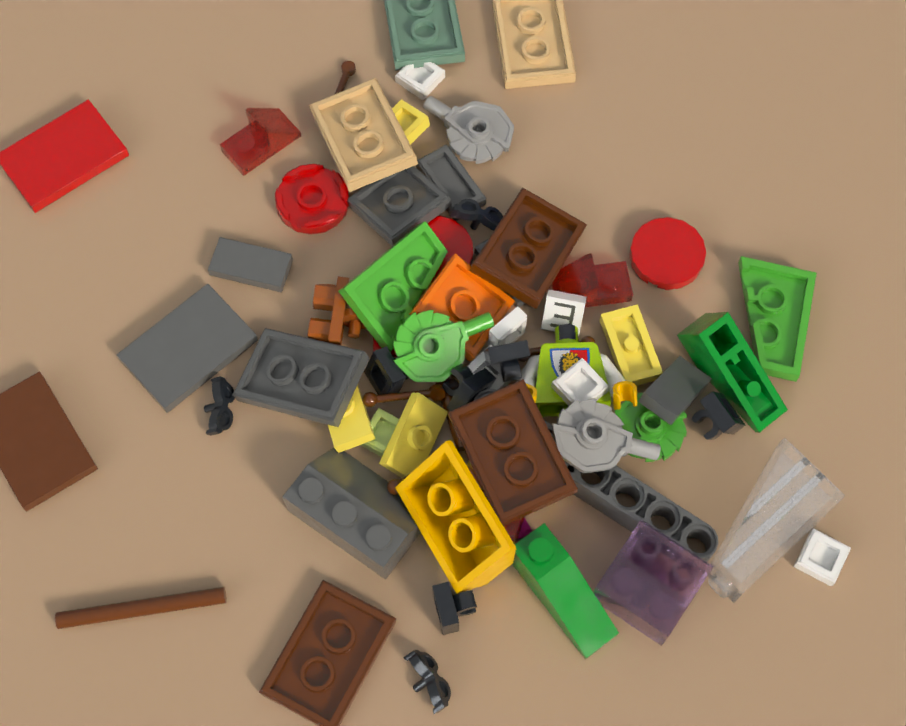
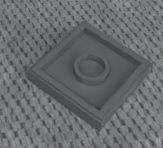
M414 166L366 185L348 198L349 207L391 246L418 224L424 221L429 223L452 206L450 196Z

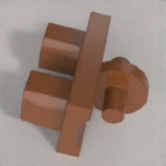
M338 276L337 285H315L313 309L332 311L331 320L310 318L308 338L342 346L344 326L349 327L348 337L354 339L360 337L361 329H367L351 308H347V302L338 292L349 282L348 277Z

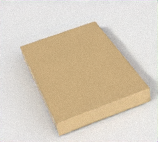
M492 0L505 89L574 83L576 72L563 0Z
M376 78L309 105L316 124L349 192L418 164L417 157Z

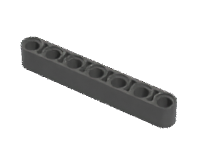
M483 390L475 396L474 401L497 390ZM544 420L545 423H546V425H547V427H548V429H549V431H550V433H551V435H552V437H553L552 429H551V425H552V424H550L549 422H547L546 420ZM564 461L578 488V492L573 495L681 565L690 569H698L703 567L715 553L718 547V535L709 524L618 466L610 470L594 472L600 477L601 482L598 484H588L582 479V472ZM621 493L628 494L634 499L636 505L632 507L622 506L617 502L616 495ZM651 517H665L670 524V529L660 530L652 524ZM687 539H699L704 544L706 552H693L687 545Z

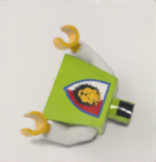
M572 324L557 326L555 328V343L542 344L540 355L529 358L521 371L522 378L516 380L517 382L524 379L542 417L559 416L561 410H566L569 406L551 387L552 381L583 358L609 386L608 392L598 399L597 403L610 406L612 396L613 408L615 410L621 408V401H630L634 407L637 406V386L624 379L608 356L600 354L596 343L579 342L578 328Z

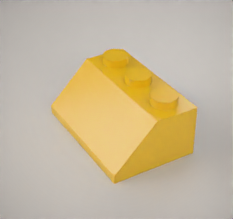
M451 440L445 441L395 487L456 594L487 585L513 564L516 546Z

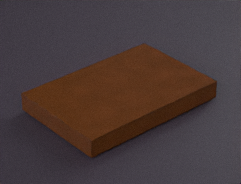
M522 187L473 262L470 272L537 309L587 224Z
M40 371L0 394V469L26 512L98 470L94 460Z
M524 379L448 412L449 419L487 500L503 526L578 492V488Z
M322 580L259 693L317 726H340L396 623V618Z

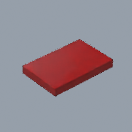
M88 99L0 152V166L36 213L128 157L129 153L118 136Z

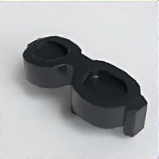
M473 199L461 200L459 204L454 205L450 212L451 218L455 216L458 219L472 221L470 228L476 230L481 222L484 226L494 231L503 218L502 213L497 208L490 206L483 210L480 208L479 203Z
M221 376L211 379L215 403L204 406L206 413L211 412L208 424L209 429L206 430V434L210 436L222 433V431L229 429L233 423V413L229 409L228 404L235 400L233 396L234 389Z
M413 650L403 657L406 661H410L418 674L423 677V679L413 685V689L419 692L427 686L431 702L435 707L433 713L436 714L447 707L451 697V690L448 682L438 675V664L435 659L428 653L420 652L419 650Z

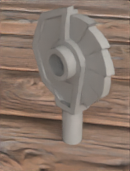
M432 96L426 99L423 108L444 121V126L447 128L446 134L449 148L459 155L460 159L476 161V164L489 160L493 162L503 151H509L514 133V125L500 106L472 101L462 107L454 106L450 108Z
M597 399L581 402L579 400L574 401L566 410H561L557 423L551 425L553 439L563 460L582 473L610 470L616 466L621 457H625L627 454L657 460L660 455L661 446L659 444L632 438L633 433L622 428L624 423L612 412L613 408L597 403Z

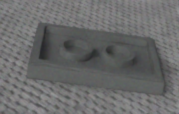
M206 284L120 351L117 357L165 412L168 413L257 342L258 337L209 284Z
M265 328L233 396L239 402L339 427L367 365L369 356L362 350Z

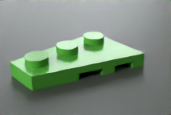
M424 221L413 228L338 291L381 348L387 346L390 352L393 350V341H396V332L399 324L403 325L404 321L410 316V312L423 290L428 288L448 251L427 222Z
M741 256L738 266L754 355L768 376L796 382L801 372L817 273Z

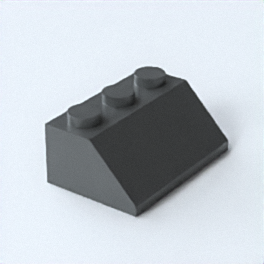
M334 447L310 462L283 495V500L290 513L385 580L421 533L399 494L393 495L388 492L387 480L346 452L338 453Z

